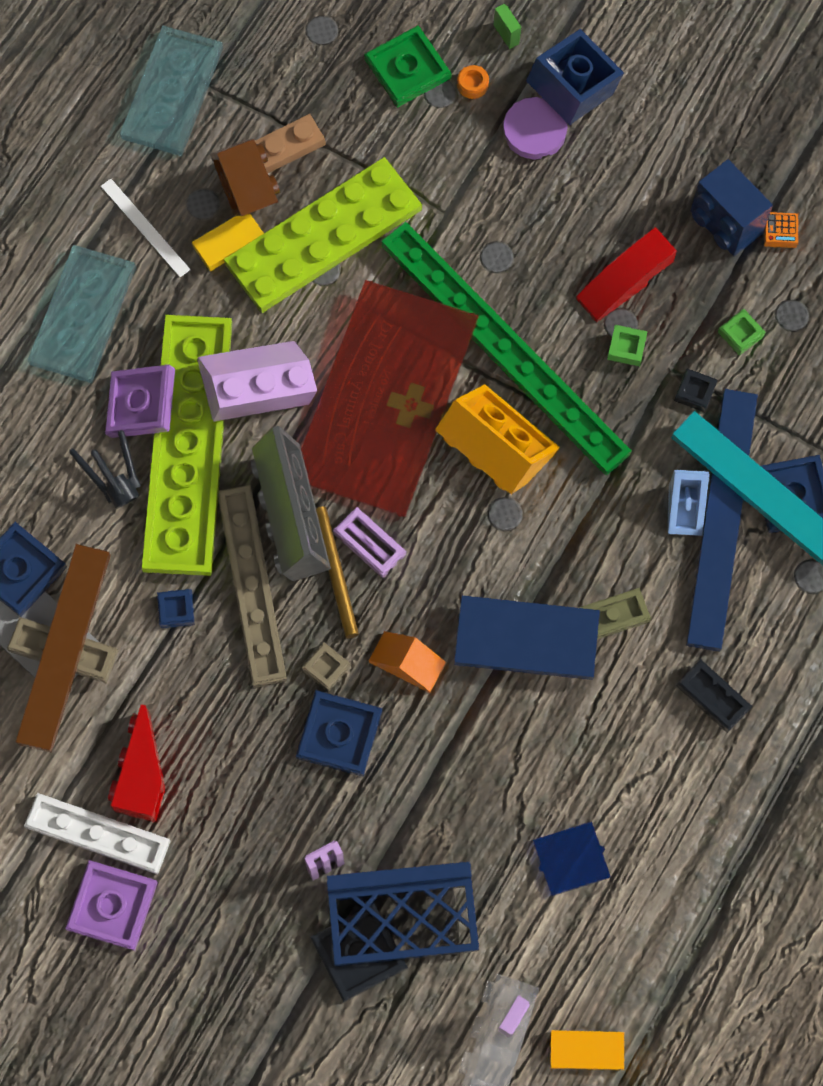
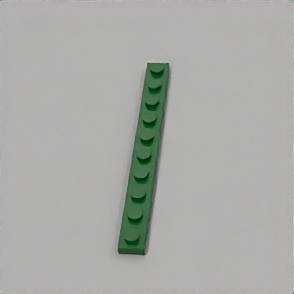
M404 222L381 241L382 248L605 476L630 456L632 450L407 222Z

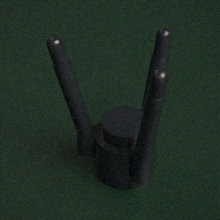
M123 430L118 431L128 479H126L124 474L114 478L98 451L93 449L91 455L108 481L105 484L74 448L69 450L71 456L102 491L108 503H113L115 509L138 498L139 494L136 489L142 486L136 476L128 442Z

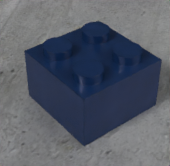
M580 28L538 56L526 82L568 125H571L613 96L624 72Z
M727 159L698 182L690 211L695 222L701 227H706L714 235L717 245L735 256L763 234L773 204Z

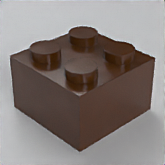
M248 139L210 153L233 215L244 216L278 202L276 194L280 193L279 186L274 175L269 176L267 174L264 163L268 162V158L261 143L256 144L254 139Z

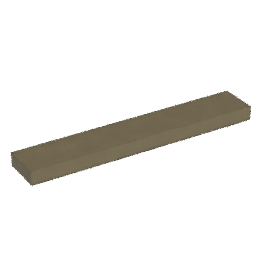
M251 485L219 490V504L253 688L287 682Z

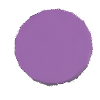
M539 97L524 98L513 104L506 113L503 124V132L510 149L521 157L533 160L542 159V156L549 154L551 156L557 153L564 144L568 128L567 123L543 98Z

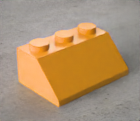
M485 384L455 399L435 429L443 436L444 441L448 445L457 448L468 457L469 462L474 467L483 470L494 480V483L500 489L508 491L510 494L524 487L560 448Z

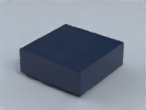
M192 589L157 592L160 628L195 625Z

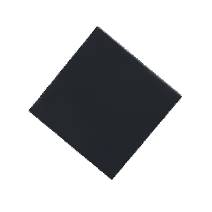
M687 368L674 401L705 413L718 380Z

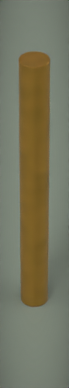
M318 507L316 512L331 567L328 571L345 638H354L359 633L326 507Z

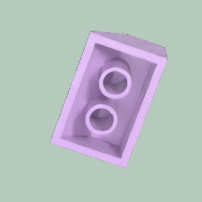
M295 341L201 356L197 359L213 422L309 405L317 392L309 359Z

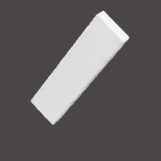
M39 793L35 797L24 827L157 875L171 842L168 838Z

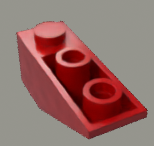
M141 704L138 714L133 713L131 716L128 733L132 734L129 746H123L118 767H121L122 770L119 780H113L110 786L108 801L112 802L111 807L116 813L156 823L166 788L150 713L146 705Z

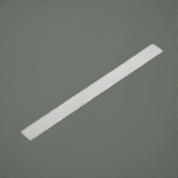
M112 179L101 185L179 277L190 270Z

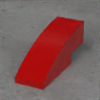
M655 227L599 273L576 296V300L597 323L645 288L652 277L672 264L677 250Z

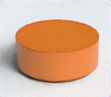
M476 65L464 67L457 77V88L460 94L469 99H477L485 95L489 87V76L486 70Z

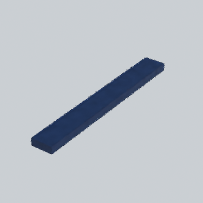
M725 389L718 431L749 456L758 394ZM711 473L686 646L720 652L723 644L743 498L713 473Z

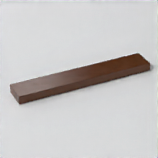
M79 544L75 545L18 732L17 745L52 753L111 555L108 551Z

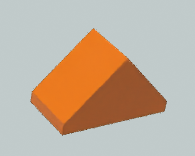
M384 631L369 659V663L428 693H431L446 664V661L416 637Z

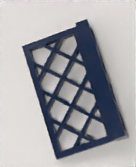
M470 862L327 876L335 966L479 951ZM465 887L466 902L458 912H455L441 900L449 889ZM434 890H442L438 896L431 892ZM414 892H424L434 900L422 916L405 904ZM407 893L402 900L394 895ZM387 895L398 904L386 920L370 908V905L378 896ZM371 897L366 904L359 898ZM352 899L362 909L348 923L337 914L336 900ZM437 904L453 916L442 932L425 920ZM401 908L418 920L406 936L389 924ZM466 908L468 914V921L461 916L462 913L466 910ZM365 911L382 924L369 940L353 927ZM458 920L469 929L471 944L455 945L445 934ZM338 921L346 927L340 936ZM421 923L437 936L429 948L420 949L409 940ZM385 927L402 940L392 952H383L373 944ZM351 931L365 943V946L357 955L341 957L340 942ZM441 940L448 945L436 947ZM405 943L412 948V950L400 951ZM369 947L376 952L373 954H364Z

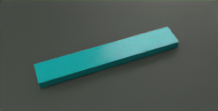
M694 411L672 434L671 438L823 566V518Z

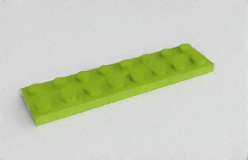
M165 315L161 365L169 364L174 367L175 376L169 432L154 433L142 559L143 572L212 575L224 420L213 422L197 359L201 356L230 352L232 318Z

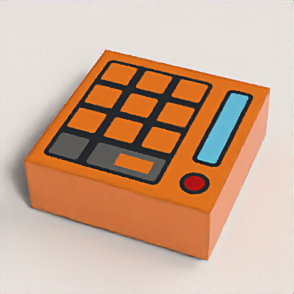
M770 212L764 229V247L797 248L798 213Z

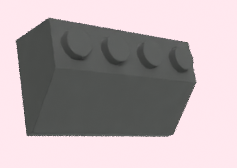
M280 426L273 427L252 447L254 460H251V468L256 479L260 480L262 491L258 492L262 508L265 511L267 510L270 522L266 523V529L270 540L275 542L277 554H274L276 568L280 574L294 582L330 570L331 567L300 444Z

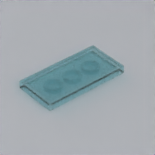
M162 25L121 130V139L182 156L222 53L223 42Z
M73 245L28 358L29 365L92 383L136 270L135 263Z

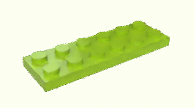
M383 157L226 257L224 262L259 311L264 313L422 211V204L388 160Z

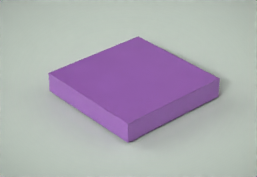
M168 364L112 371L105 434L110 438L119 437V430H123L125 436L169 432L175 368Z
M89 860L65 929L135 951L158 883L157 880Z

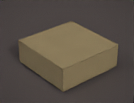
M323 642L304 664L302 671L329 692L350 668L351 664Z

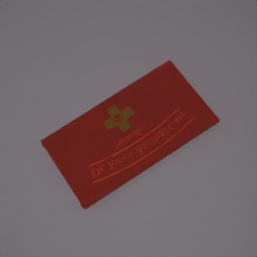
M365 280L301 448L311 487L406 518L437 433L435 429L442 420L479 315Z

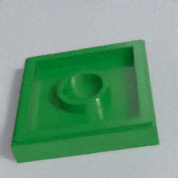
M419 25L364 54V60L397 108L450 80L452 76L451 71Z

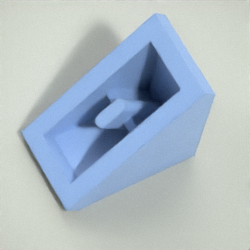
M674 470L669 483L668 534L702 536L709 472Z

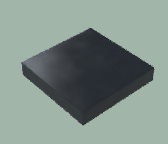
M375 904L370 905V908L380 915ZM365 911L353 927L369 940L382 924ZM358 912L344 920L350 923ZM338 922L340 936L346 927ZM331 926L310 937L343 1003L408 969L404 959L335 966ZM386 927L373 942L383 952H392L397 947ZM351 931L340 942L341 957L357 955L365 946V943ZM369 947L364 954H373L376 952Z

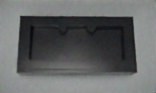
M702 659L676 685L727 733L753 707Z

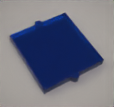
M592 821L533 840L541 864L538 869L544 873L551 897L611 878L603 855L605 848L599 844Z

